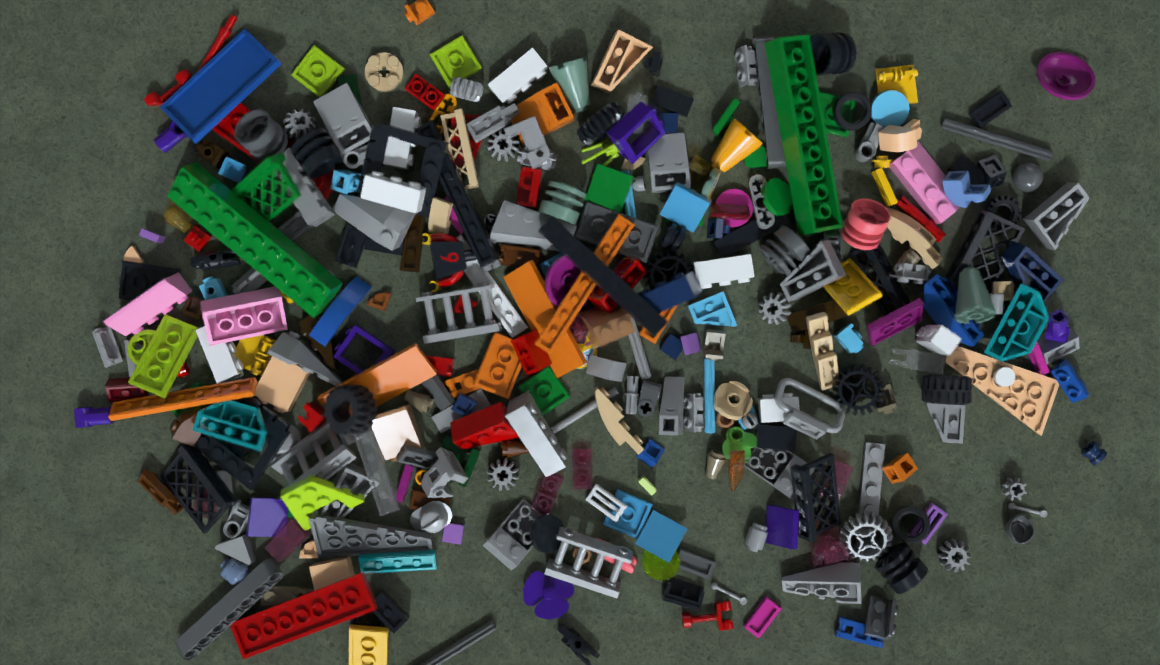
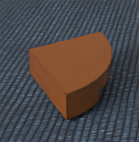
M378 293L368 301L367 305L386 311L392 293Z

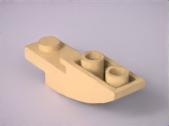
M886 207L891 214V220L887 228L891 231L893 238L901 244L908 240L911 248L921 255L922 261L926 265L930 266L931 269L937 267L943 259L932 246L937 239L913 218L900 211Z
M596 386L594 388L595 399L607 430L619 446L626 441L639 455L644 450L641 445L644 442L636 434L633 436L629 432L631 428L624 421L620 422L624 417L621 412L623 408L616 401L614 403L611 402L609 399L611 395L603 387L599 389Z

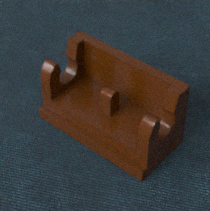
M502 244L499 262L501 265L520 267L533 260L538 269L541 251Z

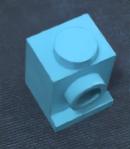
M350 169L334 170L331 189L343 194L357 192L361 173ZM341 177L344 178L343 184H340Z
M208 277L202 280L203 284L199 286L205 300L228 296L220 278ZM211 287L214 289L213 294H211L209 291Z
M847 323L833 336L848 353L854 352L856 354L864 347L863 342L860 340L862 336L857 330L851 329L854 327L852 323Z

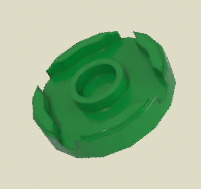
M778 178L770 179L763 184L761 196L764 195L765 200H763V203L767 210L775 216H784L790 213L793 209V201L788 185Z

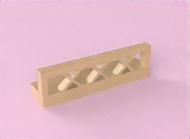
M461 108L454 110L455 113L440 115L445 140L449 142L448 150L453 161L458 154L464 157L465 164L462 169L458 166L456 167L460 170V176L462 173L468 176L469 185H465L466 189L479 187L464 111ZM456 117L457 126L453 131L447 127L446 119ZM454 135L458 136L461 141L458 150L451 146L450 141Z

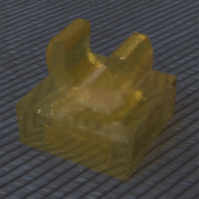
M695 155L689 165V173L691 175L692 172H697L699 174L697 180L700 181L702 176L705 177L712 164Z

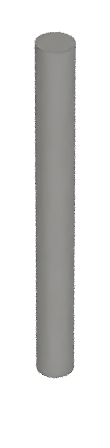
M615 387L607 391L611 395L609 399L619 393ZM596 399L552 426L553 433L559 432L597 407Z

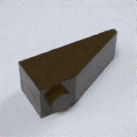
M832 299L786 316L792 333L808 329L806 321L808 316L825 312L828 322L848 315Z

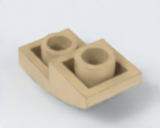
M438 197L433 198L428 223L429 233L448 234L452 221L449 218L453 203Z

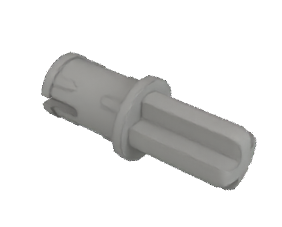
M627 376L626 393H624L626 395L625 413L636 414L637 396H639L638 376Z

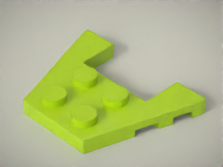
M313 475L281 490L280 494L283 502L305 531L311 528L309 514L314 510L326 506L337 499L350 509L363 503L365 500V495L361 493L355 495L350 493L348 488H336L334 483Z

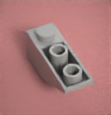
M665 377L659 415V435H683L684 377Z

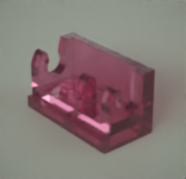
M291 520L265 549L278 563L284 562L311 533L308 530H303L298 521Z

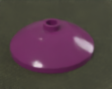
M1065 52L1051 53L1043 57L1037 66L1036 73L1040 84L1055 97L1066 100L1082 99L1089 95L1095 86V75L1091 67L1084 60L1073 54Z
M562 255L553 262L547 272L545 281L547 296L556 307H559L581 273V270L565 255ZM587 298L582 307L590 301L589 298Z

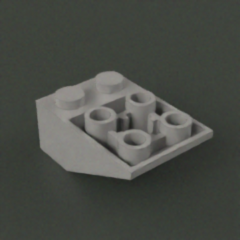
M348 83L313 101L330 136L342 155L371 140L372 124Z
M664 134L647 150L651 193L672 192L677 182L690 189L685 134Z
M756 446L751 451L749 462H744L743 466L794 500L790 467L795 464L802 466L807 462L788 450L757 448ZM815 468L810 469V476L814 472Z
M522 499L483 546L512 571L532 549L530 528L534 520L539 516L541 517L542 514L526 500Z

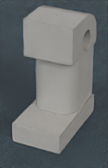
M535 116L504 129L508 139L521 134L529 152L526 155L532 170L545 165L549 161V148ZM542 152L544 155L538 157L537 153Z

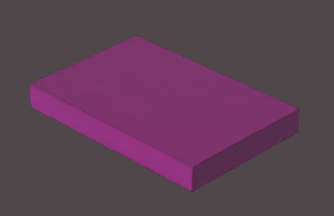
M919 298L867 325L870 345L874 346L922 321L923 302Z

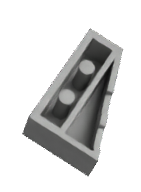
M1067 182L1023 220L1045 249L1056 250L1059 246L1058 242L1064 234L1066 235L1069 230L1068 227L1078 217L1089 200V196L1079 183Z
M830 240L821 241L817 248L780 284L788 302L798 300L846 276Z

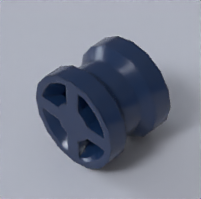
M1091 441L1082 449L1081 454L1087 457L1092 465H1096L1106 457L1107 451L1101 449L1096 441Z

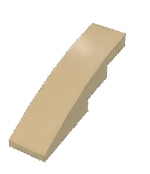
M825 312L806 317L814 365L822 391L832 388L833 384L840 383L835 380L836 376L839 377L837 355L833 350L832 335L829 332L828 318Z

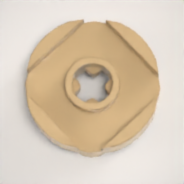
M385 52L378 53L368 59L365 66V77L368 83L377 91L390 92L403 81L404 69L396 56ZM383 67L390 71L389 74H386V77L379 73Z
M730 381L729 383L721 384L715 391L713 406L722 416L728 419L739 420L750 411L753 400L752 397L750 398L749 390L745 385L737 381ZM735 397L737 404L731 403L729 398Z

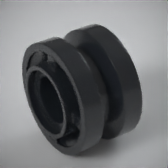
M673 222L667 228L661 240L663 241L661 246L665 248L669 245L670 251L675 252L681 246L687 229L684 227L678 229V224Z

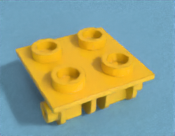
M914 64L875 69L878 94L886 90H895L903 94L909 104L918 103L915 77L918 76V70L914 69Z
M265 335L240 339L236 347L237 352H235L237 359L241 360L244 369L251 371L250 373L262 376L272 358L268 351L276 340Z

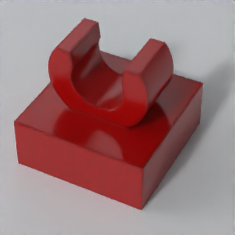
M194 225L183 241L198 252H201L212 236Z

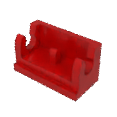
M521 168L516 199L517 205L536 209L542 169Z
M537 329L511 340L526 375L540 371L552 364L548 353L535 345L540 336Z
M425 355L437 370V376H453L455 358Z
M315 401L306 403L303 406V409L308 412L306 413L307 420L301 415L298 416L299 421L308 427L307 430L309 432L319 428L327 419L323 413L325 409Z

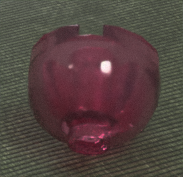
M832 535L821 537V541L817 542L811 551L813 567L833 565L840 562L839 560L843 563L851 560L846 544L840 539H833Z

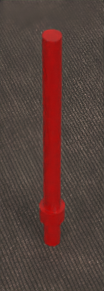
M231 14L224 27L221 26L218 31V37L197 72L217 54L225 39L229 38L232 33L230 31L238 19Z

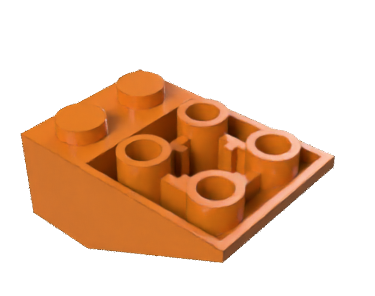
M555 83L516 105L520 113L512 118L513 121L511 123L515 125L535 116L543 136L573 122L574 116L558 84ZM519 134L518 137L522 145L524 146L525 143L523 141V138L521 134Z

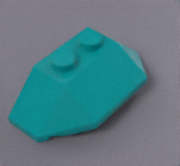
M1022 283L1020 284L984 353L1000 361H1006L1032 352L1049 321V315L1039 291Z
M232 400L217 402L206 409L198 411L192 429L193 431L258 451H262L267 434L259 408Z

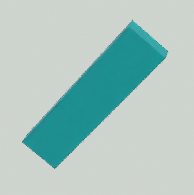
M435 550L359 554L358 557L360 572L365 574L437 570Z

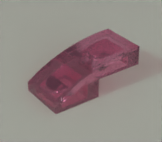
M835 461L839 501L854 467ZM829 478L827 479L825 485L823 486V487L826 488V489H827V487H828V485H829V483H830ZM821 490L819 496L823 497L825 491Z

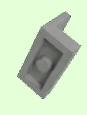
M1071 328L1066 343L1045 339L1046 332L1042 333L1037 341L1046 364L1080 349L1079 336Z

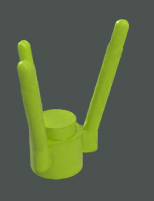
M607 138L602 142L581 149L582 152H586L602 146L600 151L582 160L581 163L585 164L605 153L607 157H610L602 165L607 166L612 160L619 157V151L612 140Z

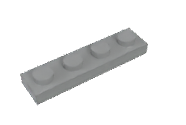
M865 442L858 505V514L860 516L863 515L864 511L867 512L868 516L871 512L875 514V517L879 514L882 467L885 453V444Z

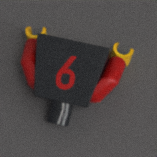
M446 233L422 234V236H428V241L422 242V244L430 245L436 279L429 282V284H436V289L432 290V292L453 285L463 276L464 270L467 269L466 262L476 260L473 250H464L462 242H459L457 238Z

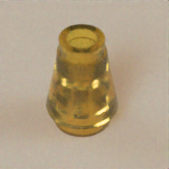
M173 205L163 214L165 222L184 234L192 227L179 207L176 208Z

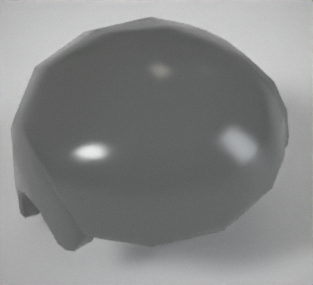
M1029 162L1018 165L1012 175L1015 187L1025 193L1037 190L1043 180V173L1040 167Z
M1022 514L1015 515L1006 522L1005 533L1012 542L1025 544L1033 538L1035 527L1030 518Z

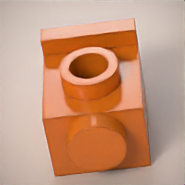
M908 453L898 455L890 463L882 467V470L892 484L905 481L918 469Z

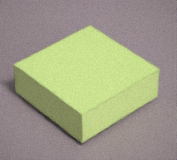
M644 475L638 479V482L651 496L656 492V487Z

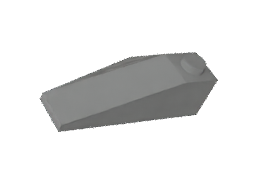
M346 194L339 195L333 208L337 215L375 242L392 251L401 246L415 216L413 212Z
M290 330L289 333L282 332L268 351V354L290 365L299 364L300 368L307 373H317V377L335 386L344 382L331 368H327L324 365L322 358L304 340L300 339L301 335Z
M841 562L782 577V588L784 592L803 596L812 593L817 595L818 599L824 600L827 596L836 598L838 603L862 604L860 563Z

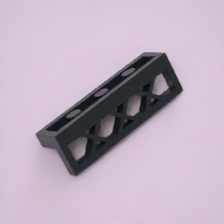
M880 244L872 250L857 249L850 253L856 265L877 288L878 285L885 288L886 295L876 300L884 316L890 314L886 308L887 302L893 304L896 310L911 303L901 283L897 281L896 277L890 276V274L895 275V272ZM865 251L868 257L867 263L861 261L858 253ZM869 268L876 271V280L870 278L868 274Z

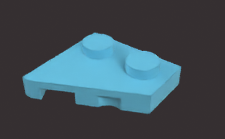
M724 291L688 305L694 324L737 326Z

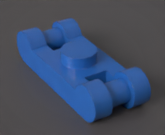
M839 616V626L835 630V636L883 648V639L864 635V622ZM846 626H851L850 633L845 631Z

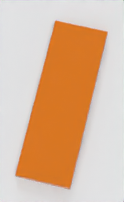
M531 260L503 278L531 331L537 329L539 335H541L558 307L549 300L545 282L534 261ZM569 328L551 355L548 353L552 362L550 366L556 378L587 363Z
M414 343L337 386L362 385L368 388V392H372L374 395L372 398L376 399L375 407L437 375V370L418 345ZM334 388L318 396L317 400L322 406L326 403V396H330L329 392L334 390ZM350 404V405H349V414H350V416H351L352 407H351V404Z

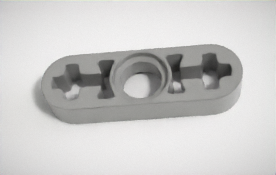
M757 174L749 180L750 195L758 227L762 230H769L773 227L775 218L771 212L766 211L767 208L765 206L759 207L756 204V200L764 198V195L761 196V193L757 194V187L753 186L755 180L763 184L766 182L762 175ZM766 211V218L771 219L768 225L761 222L763 220L762 212Z

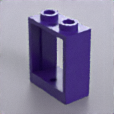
M642 101L607 132L621 156L631 164H634L666 133L662 127L664 123L655 115L657 113L655 108L650 104L646 105ZM649 119L651 125L629 145L626 139L642 123Z
M355 325L354 327L351 326L345 333L346 339L344 342H340L336 346L334 358L358 374L365 371L343 356L357 333L384 350L375 365L392 356L396 350L361 326Z

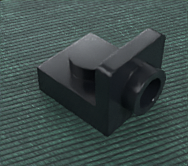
M996 155L982 159L977 164V167L987 179L985 185H990V188L1003 184L1008 171Z

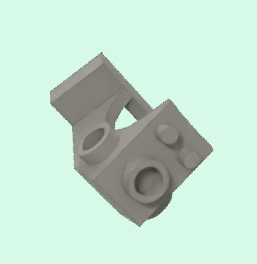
M440 447L435 452L439 459L424 474L421 486L428 498L453 497V494L447 487V482L455 480L464 484L468 479L454 452Z

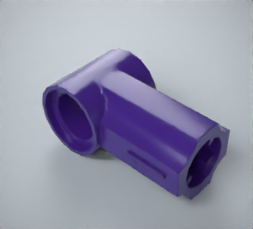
M172 121L170 127L153 140L164 153H167L180 141L189 136L184 131L180 133L179 126Z
M1057 309L1050 314L1045 339L1066 343L1070 332L1068 315H1066L1064 310Z
M111 407L74 408L75 428L114 423L108 417Z

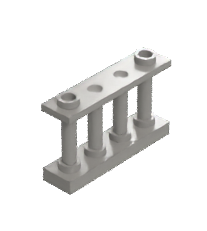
M488 282L477 283L475 288L435 295L432 294V291L421 293V297L416 298V302L424 301L429 326L428 334L423 336L424 344L502 330L501 322L496 323L495 319L493 320L488 290L495 288L494 284L489 285ZM480 291L485 316L484 325L477 326L474 323L469 296L471 292ZM462 295L467 323L465 328L458 329V326L455 325L450 296ZM443 297L448 325L445 332H439V329L436 327L432 299Z
M325 422L270 464L281 475L284 474L288 483L287 487L311 475L328 480L357 458L355 453L343 444L341 446L336 435L337 433L329 428L330 424ZM330 439L335 451L326 457L321 445ZM315 451L319 463L310 469L305 457ZM299 462L304 474L295 480L290 468Z
M560 527L557 535V540L561 541L555 560L549 558L544 574L618 598L621 582L617 581L623 563H631L633 551L624 546H617L575 532L571 528ZM568 544L580 547L573 566L562 562ZM587 550L598 553L591 572L581 569ZM605 556L616 559L610 578L599 575Z

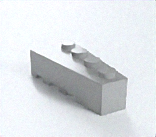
M287 148L283 151L287 159L283 164L302 195L293 203L302 213L306 223L317 227L334 216L335 213L313 179H309L302 168V162H298L291 148ZM278 169V170H277V177L279 176L280 179L282 180V174L280 173V171H279V169ZM287 187V193L289 192V194L292 197L293 193L291 192L290 188Z
M505 200L503 201L491 231L490 240L492 243L503 242L506 245L519 244L526 245L525 247L529 248L535 246L543 247L546 250L559 251L539 233V229L551 218L550 216ZM556 219L572 235H575L577 226Z

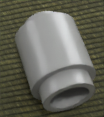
M753 522L752 526L749 527L744 542L747 545L746 549L753 552L762 550L768 532H766L768 527Z

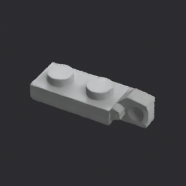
M515 103L507 108L505 106H497L466 124V127L477 143L509 125L513 121L512 118L520 112Z

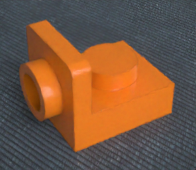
M417 0L409 6L408 4L404 5L406 12H404L410 23L414 21L416 26L435 14L428 0Z

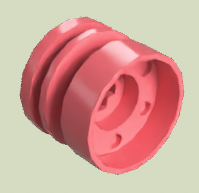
M855 200L851 204L847 218L841 228L842 238L849 245L861 250L877 248L891 220L889 210L875 200Z

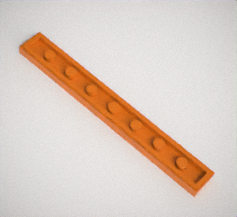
M618 214L593 254L605 265L609 266L635 224ZM582 271L535 343L536 346L550 355L596 286Z
M255 377L168 392L166 398L151 395L113 402L108 417L111 421L251 397L255 395L258 381Z

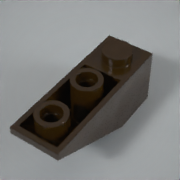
M324 313L315 318L309 315L299 322L301 333L306 338H310L312 348L316 353L320 352L323 356L322 361L324 365L332 370L337 369L338 362L334 358L336 354L334 352V337L324 347L309 336Z

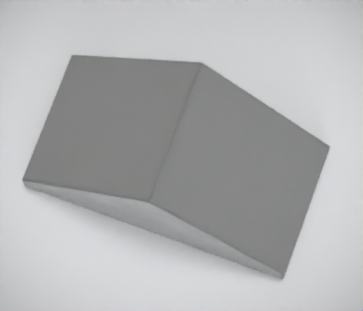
M590 354L585 373L607 380L622 382L627 363Z
M246 534L223 541L215 547L216 550L248 565H251L256 559L249 537Z

